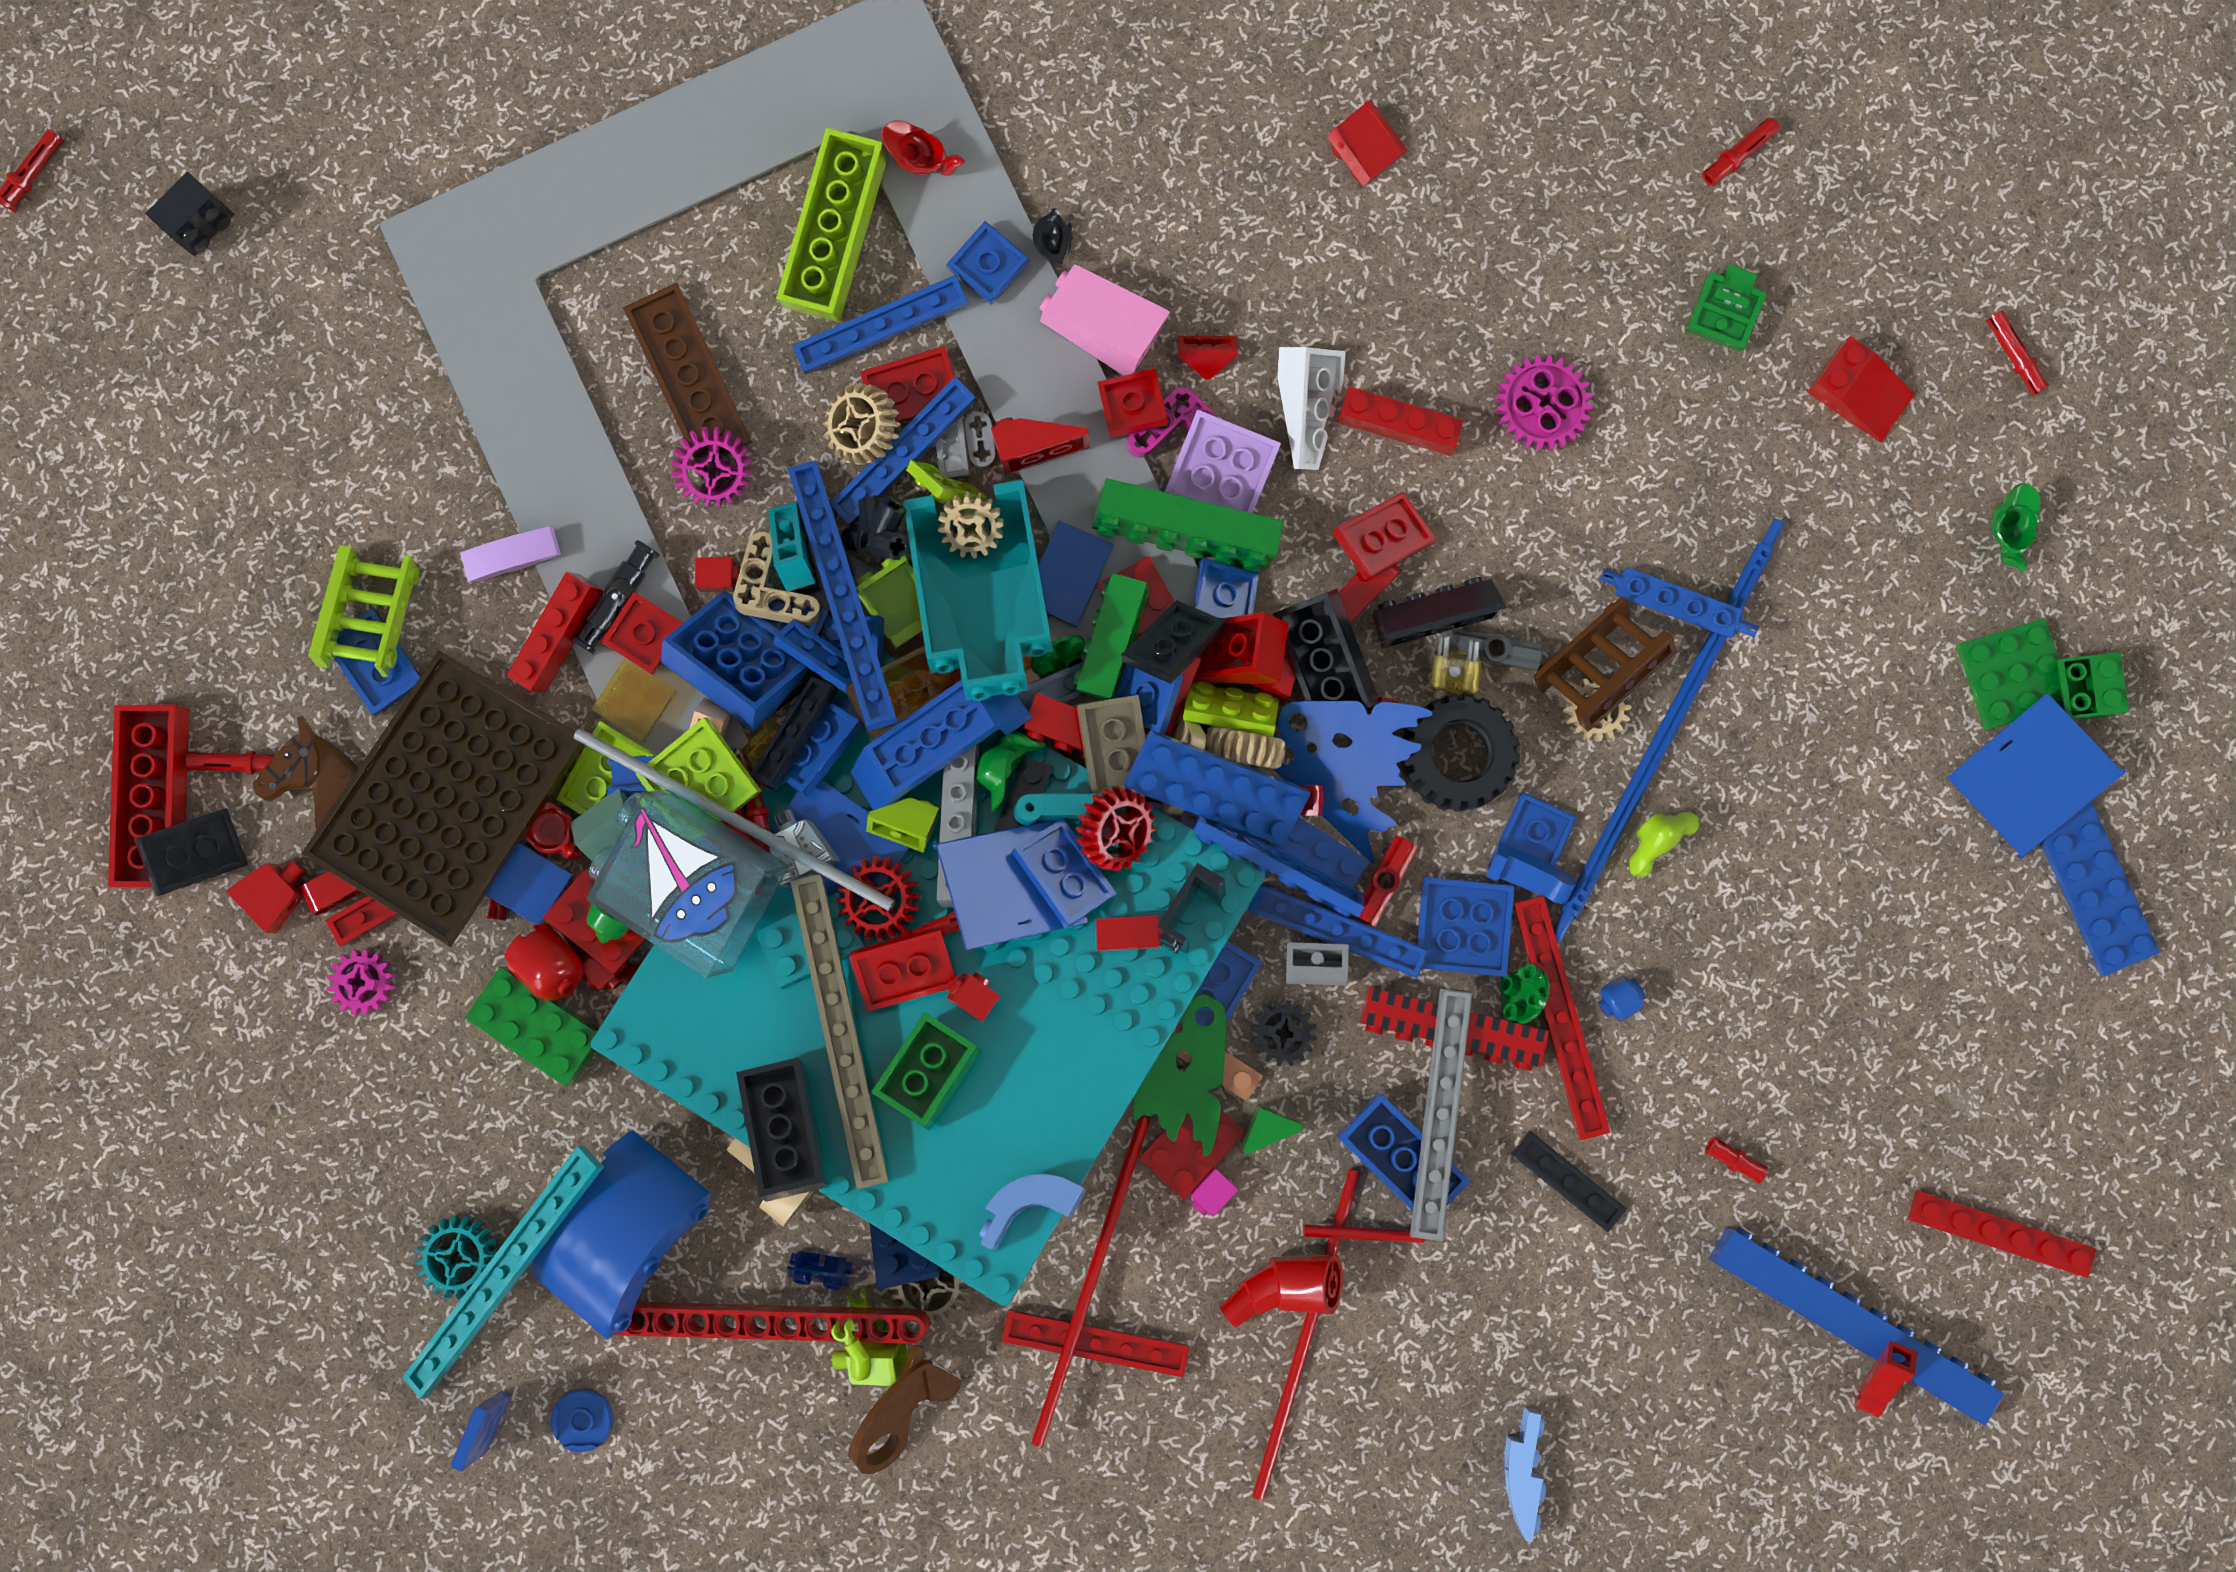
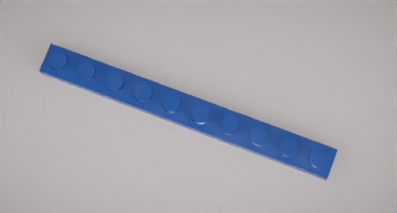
M814 460L790 467L788 472L867 731L898 723L817 461Z

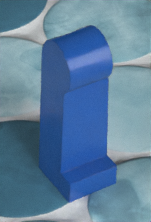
M1501 841L1498 842L1486 873L1488 878L1496 881L1501 878L1542 896L1545 895L1551 901L1559 904H1566L1577 884L1576 879L1566 871Z

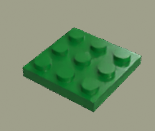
M2045 618L1956 645L1984 730L2013 722L2046 693L2060 707H2063L2056 660L2059 658Z

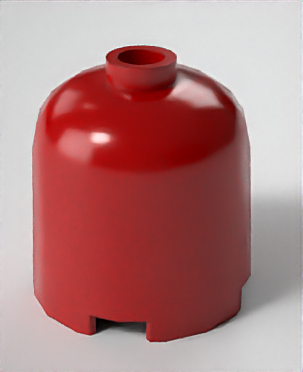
M547 923L534 925L532 928L535 931L525 937L519 934L509 945L504 956L508 961L507 968L534 996L541 1000L554 1001L572 994L583 976V963L562 935Z

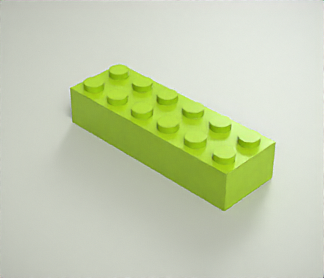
M826 127L776 297L784 308L840 323L889 156V152L883 142Z

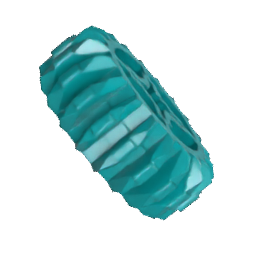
M454 1215L451 1216L450 1221L446 1218L440 1219L439 1227L434 1224L428 1227L430 1235L424 1234L420 1237L426 1246H418L415 1250L423 1254V1257L416 1259L414 1263L416 1265L423 1264L424 1269L420 1270L417 1275L419 1277L427 1275L428 1279L424 1282L425 1287L435 1284L433 1294L438 1295L444 1290L445 1299L452 1298L455 1293L456 1298L461 1300L491 1261L492 1257L497 1253V1249L491 1250V1245L496 1244L498 1239L492 1238L488 1240L486 1238L490 1234L491 1229L488 1227L480 1231L479 1229L482 1226L481 1220H476L471 1225L470 1216H464L460 1221L459 1216ZM452 1232L458 1233L450 1248H437L445 1235ZM470 1239L476 1244L479 1255L470 1250ZM459 1251L460 1254L458 1256L462 1255L464 1261L455 1263L456 1259L453 1260V1255L449 1254ZM436 1260L444 1264L445 1276L439 1270ZM464 1267H478L471 1279L466 1282H457L458 1276L462 1274Z

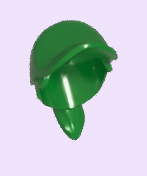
M2027 483L2016 485L2009 492L2006 499L1995 506L1991 517L1992 533L1996 541L2001 545V561L2008 566L2018 568L2021 572L2027 569L2028 560L2022 553L2035 540L2040 510V495L2034 487Z
M1011 732L1008 735L1004 734L997 747L987 750L980 759L976 760L978 765L976 780L980 786L991 792L992 812L999 810L1005 794L1007 778L1021 763L1026 752L1041 750L1045 747V742H1037L1021 733Z

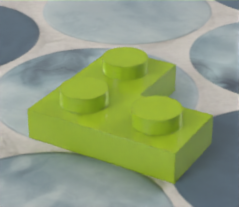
M910 460L906 471L915 478L914 482L917 485L928 489L932 493L931 496L933 495L934 500L945 504L948 501L953 502L955 495H958L963 500L966 492H969L972 499H976L978 493H981V501L986 502L987 497L971 483L949 479L933 464Z

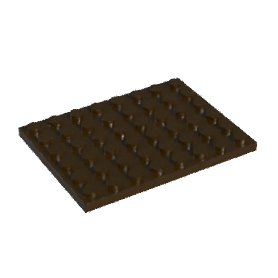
M438 650L301 854L444 944L452 947L585 744L574 739V730Z

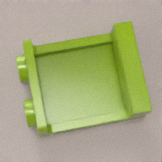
M906 555L902 556L900 560L887 559L881 563L884 569L875 575L872 571H869L856 580L859 584L856 587L859 599L870 615L884 618V635L894 650L922 632L914 570L909 564V559Z

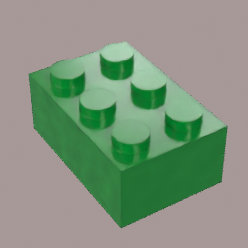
M924 1012L871 1093L930 1131L981 1053V1050L977 1045Z

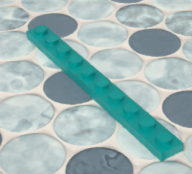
M577 1146L403 1375L402 1378L420 1399L428 1398L604 1168L586 1146Z

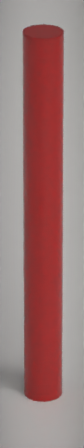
M1303 1225V1237L1425 1242L1423 1238L1410 1237L1411 1230Z

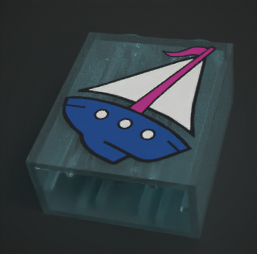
M669 790L642 792V794L635 793L631 795L623 804L617 816V824L622 826L623 830L614 847L607 846L601 850L590 866L589 877L595 880V883L586 900L706 979L732 972L786 874L789 865Z

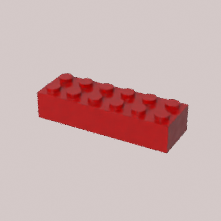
M114 705L108 887L153 889L134 839L186 821L188 775L186 756L188 754L190 712L188 708L178 705Z

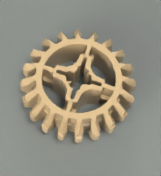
M858 383L856 385H848L845 387V391H836L837 399L829 400L832 406L831 410L827 409L824 411L829 415L828 421L822 423L825 427H828V431L823 435L827 439H831L828 447L836 450L835 455L839 458H844V461L847 463H856L857 465L875 463V457H886L883 449H893L891 439L899 438L894 433L895 427L897 428L901 425L894 420L899 414L897 410L892 409L895 401L887 398L888 393L884 390H879L877 386ZM864 401H867L871 405L874 414L870 413L869 408L865 406ZM850 434L853 436L854 441H857L858 447L850 440Z
M1215 726L1208 728L1205 735L1204 750L1235 762L1277 769L1281 767L1282 759L1284 760L1285 742L1279 738Z

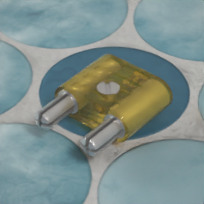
M1440 634L1438 650L1434 652L1431 687L1437 690L1460 694H1477L1482 658L1479 656L1480 640L1476 639L1475 641V638L1469 640L1467 654L1449 651L1450 635Z

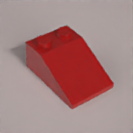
M1849 336L1839 345L1807 391L1814 398L1880 443L1915 395L1874 351L1852 336Z
M1012 417L1001 419L995 423L996 426L991 427L994 443L1005 475L1090 448L1089 432L1085 427L1023 418L1013 420Z
M1265 612L1222 618L1225 621L1226 629L1199 655L1201 661L1193 681L1241 684L1281 682L1289 623Z

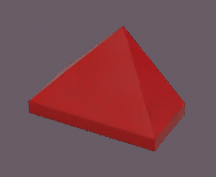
M1237 335L1178 336V356L1205 380H1210L1238 356Z

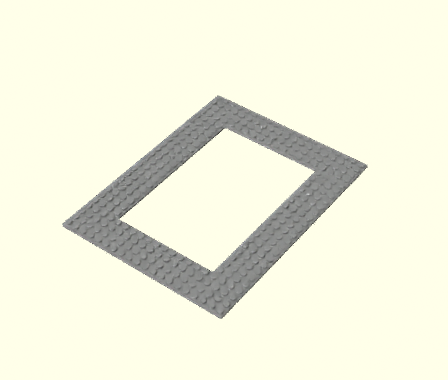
M863 0L381 222L380 229L520 533L547 526H553L561 555L535 564L550 598L566 571L580 574L605 589L621 562L626 561L635 549V541L639 540L660 555L658 558H654L645 570L646 576L635 593L683 623L692 617L539 289L537 280L552 271L819 149L826 127L883 142L881 138L883 127L891 121L902 120L922 128L927 133L937 137L941 141L947 156L957 154L965 161L950 176H943L935 171L925 175H915L898 167L894 162L893 155L888 150L889 156L881 185L929 285L955 275L947 268L946 264L984 221L989 223L1030 258V263L992 306L958 278L969 305L944 316L995 423L1001 419L1012 417L1013 420L1023 418L1088 429L1090 448L1019 470L1050 537H1052L1058 521H1062L1114 544L1098 583L1110 577L1112 573L1116 574L1143 558L1150 556L1174 601L1178 600L1193 607L1199 573L1193 557H1189L1185 554V551L1177 549L1163 551L1156 548V544L1148 542L1134 544L1127 541V537L1119 535L1105 537L1098 534V530L1091 529L1098 495L1106 478L1160 491V488L1145 458L1135 457L1128 451L1126 444L1130 434L1113 438L1109 436L1097 383L1107 379L1097 358L1040 322L1043 311L1039 308L1048 294L1053 296L1057 291L1058 287L1055 284L1058 278L1049 259L1041 255L1033 244L1032 234L1034 228L923 0ZM1136 441L1135 447L1139 448V445ZM619 579L611 586L613 589L619 590L626 597L630 592L628 580ZM1097 586L1078 627L1053 616L1047 618L1051 641L1068 635L1082 636L1085 643L1088 638H1092L1095 629L1092 626L1093 617L1097 609L1101 610L1104 600L1101 598V593ZM617 609L616 618L622 609ZM594 629L592 630V632L590 633V635L588 636V638L586 639V641L589 639V637H590L591 634L593 633ZM606 633L603 634L597 643L594 655L574 643L572 647L607 723L657 754L661 753L689 730L694 711L704 698L709 699L665 664L661 663L655 674L652 675L601 643V640ZM1082 652V654H1081L1080 656H1081L1082 660L1084 661V660L1086 659V656L1083 655V652ZM1031 656L1023 657L1027 684L1039 680L1038 675L1031 670V662L1034 658ZM960 668L954 669L949 673L935 672L925 675L946 689L962 679ZM1081 695L1064 703L1077 708L1076 704L1100 701V699ZM730 716L723 739L729 747L735 746L736 749H745L752 768H754L763 752L756 753L753 750L741 722ZM1020 727L1017 728L1021 732L1027 733V731L1020 729ZM1044 738L1043 742H1045V745L1049 748H1054L1055 741ZM702 869L699 872H697L694 876H692L688 881L690 883H693L701 873Z

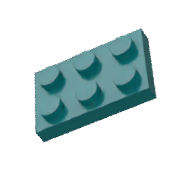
M840 892L829 896L828 901L841 960L849 957V951L864 948L865 945L860 934L854 933L855 924L851 926L845 925V921L850 915L841 916L839 914V911L846 908L845 903H837V898L842 897ZM797 912L755 932L779 988L783 989L811 975Z

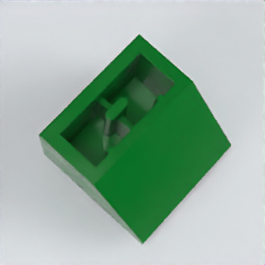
M2121 652L2056 660L2063 710L2073 720L2112 717L2129 712Z

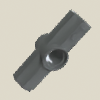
M1459 628L1452 629L1449 642V653L1451 655L1467 657L1469 640L1475 638V641L1476 639L1480 640L1478 657L1481 661L1490 665L1501 664L1538 671L1543 645L1509 639L1501 634L1489 635ZM1489 643H1497L1501 646V656L1495 657L1489 653Z

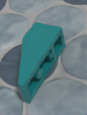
M797 501L769 509L774 567L786 591L789 592L816 583L813 561Z

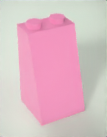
M1074 264L1069 273L1065 270L1062 272L1055 284L1058 287L1057 291L1053 296L1048 294L1039 308L1043 311L1040 319L1041 323L1123 376L1136 371L1159 336L1170 313L1165 308Z

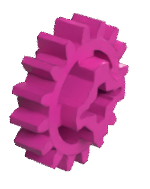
M351 950V958L348 955L342 954L340 956L342 964L332 963L331 967L336 972L334 975H327V979L333 981V985L326 989L336 994L331 999L332 1003L342 1002L339 1010L347 1011L351 1008V1015H359L361 1010L364 1015L372 1014V1008L375 1010L383 1009L381 1001H391L392 998L387 992L388 990H395L396 986L389 984V980L395 978L396 974L387 972V969L392 964L390 962L381 963L382 954H375L372 957V950H363L362 955L359 950ZM352 965H354V969H353L351 972H349L348 974H345L346 971H347ZM374 968H375L376 971L378 972L379 979L377 978V976H376L375 973L373 972ZM361 978V980H364L365 986L357 984V979ZM344 987L346 988V990H347L348 993H349L348 996H347V994L345 993ZM374 991H377V993L372 999L365 1002V1000H368L369 994H371Z

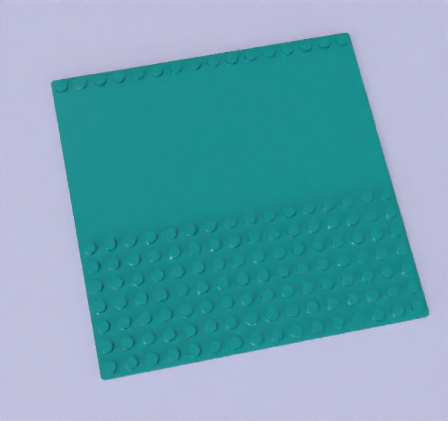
M883 652L882 673L898 723L947 690L940 684ZM854 686L847 693L839 689L833 699L850 700L859 705ZM898 723L867 731L865 725L861 729L860 734L856 735L822 780L866 811H873L851 771L863 748ZM1016 729V730L1013 731V732H1018V733H1021V734H1023V735H1026L1025 733L1021 732V731L1018 730V729ZM999 730L981 741L980 758L987 750L999 745L1000 739L1005 734L1004 732ZM1046 745L1039 751L1026 752V757L1048 764L1054 768L1044 794H1091L1086 768ZM1022 761L1007 778L1005 794L997 812H992L991 792L979 785L976 835L994 832ZM944 767L901 796L903 800L910 797L916 800H926L939 808L937 824L924 853L910 848L901 861L904 865L900 874L911 870L913 874L907 882L918 881L919 885L912 888L911 891L912 893L921 894V898L912 899V904L920 906L919 911H909V914L914 916L915 921L910 923L903 920L909 931L955 912L954 908L941 907L936 900L939 855L937 848H933V844L940 843ZM784 782L781 783L777 791L761 785L764 805L769 809L770 813L768 818L770 830L776 823L774 816L784 811L797 793V790ZM746 804L743 806L745 813L747 812ZM1122 806L1115 809L1114 812H1123L1127 808L1126 806ZM1152 807L1150 812L1156 818L1151 824L1157 830L1151 832L1150 835L1155 842L1148 843L1146 846L1149 853H1141V862L1135 863L1132 861L1131 869L1122 867L1120 871H1113L1098 867L1117 894L1087 914L1088 923L967 951L960 930L944 936L955 975L961 977L964 972L973 976L977 972L989 980L991 983L988 987L1000 995L983 1022L974 1019L947 1000L946 997L950 993L947 990L867 1012L850 957L841 960L890 1182L863 1189L856 1188L811 975L783 989L779 988L756 937V931L797 912L793 893L787 888L780 886L770 876H765L770 893L745 903H738L737 897H735L728 905L730 920L714 933L705 936H693L676 943L657 939L591 1040V1047L748 1147L750 1145L736 1072L799 1057L805 1064L828 1182L827 1188L819 1189L818 1191L1001 1306H1008L1063 1215L1043 1206H1035L1023 1210L1012 1220L994 1252L980 1244L983 1239L980 1236V1232L988 1219L993 1220L996 1216L985 1209L992 1197L1004 1186L1016 1179L1029 1175L1049 1174L1065 1178L1079 1186L1082 1185L1263 883L1265 872L1258 871L1253 867L1252 863L1243 858L1236 859L1224 852L1225 848L1215 842L1213 845H1209L1196 837L1198 833L1194 832L1191 828ZM1037 820L1036 823L1045 822L1049 820ZM1066 821L1076 837L1079 838L1082 833H1079L1075 828L1082 825V821ZM1116 844L1114 847L1109 846L1106 849V851L1114 850L1119 846L1118 844ZM725 858L712 862L703 868L697 879L708 871L726 864ZM1197 863L1225 879L1226 893L1220 902L1198 889L1173 930L1188 938L1190 950L1187 954L1179 951L1178 954L1173 953L1162 945L1163 941L1161 939L1160 948L1097 951L1096 919L1158 915L1160 923ZM890 877L886 883H890L894 879ZM898 888L899 891L893 896L896 913L901 905L900 888ZM878 910L864 916L868 921L875 924H883L889 921V918L886 915H882ZM895 926L897 932L896 937H898L899 935H901V931L898 930ZM865 929L860 934L865 947L893 939L888 936L887 932L885 933L884 940H877L876 933H874L872 939H866ZM924 1012L977 1045L981 1050V1053L930 1131L871 1093Z

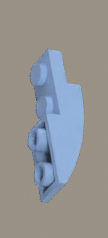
M1524 1407L1519 1438L1507 1436L1504 1470L1509 1504L1515 1522L1524 1539L1533 1542L1534 1533L1538 1534L1541 1524V1516L1537 1514L1539 1502H1544L1546 1495V1484L1543 1483V1479L1538 1473L1532 1472V1468L1536 1469L1539 1462V1450H1536L1537 1438L1543 1436L1544 1419H1541V1414L1537 1409Z

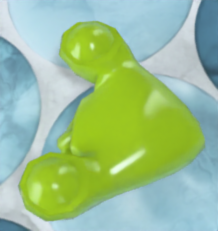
M1684 811L1672 816L1657 813L1644 824H1641L1636 832L1640 844L1628 863L1631 874L1640 877L1649 875L1652 872L1654 859L1672 850L1680 842L1683 835H1692L1698 830V815Z

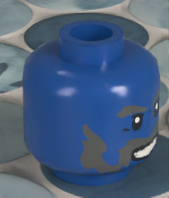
M1619 976L1601 988L1600 995L1602 1000L1598 1004L1607 1018L1613 1016L1618 1021H1624L1643 1009V1000L1646 999V995L1635 978L1629 979L1626 976Z

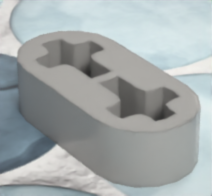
M973 412L967 417L965 432L971 464L978 469L985 470L994 464L996 451L991 431L992 423L988 415L983 412ZM981 419L982 424H987L986 427L982 428L983 437L977 438L974 428L970 429V426L975 425V420ZM984 443L985 452L991 453L990 456L986 457L985 462H980L978 457L974 458V455L979 454L978 444Z

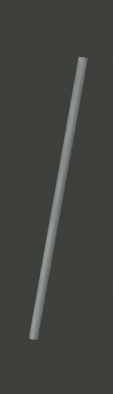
M579 728L575 732L574 739L883 909L887 911L892 909L895 900L587 731Z

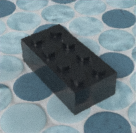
M798 1057L736 1072L759 1197L768 1202L827 1188L828 1182L805 1064Z

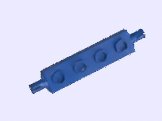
M1627 567L1621 575L1605 568L1602 574L1613 578L1601 575L1600 581L1615 585L1617 597L1623 596L1628 601L1730 639L1737 631L1755 638L1757 632L1746 629V627L1755 631L1759 629V625L1757 626L1742 620V609Z

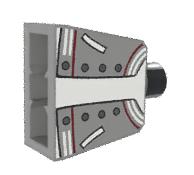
M791 809L782 811L774 816L780 832L775 834L776 836L831 866L840 862L838 856L813 821L804 819L796 822ZM769 846L780 886L791 888V881L818 874V872Z

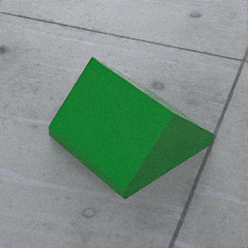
M1257 1105L1241 1146L1247 1155L1303 1131V1127L1296 1120Z

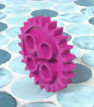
M1536 355L1533 359V364L1527 358H1524L1522 368L1514 364L1511 369L1513 374L1506 372L1503 377L1506 383H1500L1497 388L1504 394H1499L1495 397V401L1502 405L1496 408L1495 413L1504 414L1498 424H1508L1509 427L1504 434L1509 435L1514 432L1516 434L1514 438L1515 444L1523 439L1525 440L1524 449L1526 450L1531 443H1534L1536 452H1539L1545 444L1547 450L1552 452L1555 443L1562 449L1566 445L1565 438L1573 443L1576 439L1575 433L1582 434L1585 430L1582 424H1587L1591 418L1584 413H1588L1593 409L1592 405L1585 402L1590 400L1593 394L1584 393L1589 382H1579L1583 372L1573 374L1571 372L1574 367L1573 363L1565 368L1563 367L1562 357L1555 364L1552 363L1551 355L1547 356L1545 362H1542L1540 356ZM1534 378L1544 379L1547 383V388H1538L1534 384ZM1522 388H1527L1528 392H1524ZM1558 396H1568L1571 400V405H1561ZM1543 399H1546L1548 403L1542 408L1539 404ZM1516 402H1526L1530 407V411H1520L1516 406ZM1560 415H1564L1565 419H1561ZM1540 419H1550L1553 422L1554 429L1547 430L1543 428Z

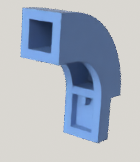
M1049 1174L1029 1175L1012 1181L1000 1189L985 1207V1209L996 1216L993 1220L988 1219L980 1232V1236L983 1237L980 1244L995 1252L1012 1220L1020 1212L1030 1207H1048L1071 1219L1086 1190L1065 1178Z

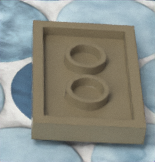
M1139 695L1076 704L1091 794H1101L1102 789L1108 788L1111 790L1115 786L1126 788L1123 783L1146 740Z

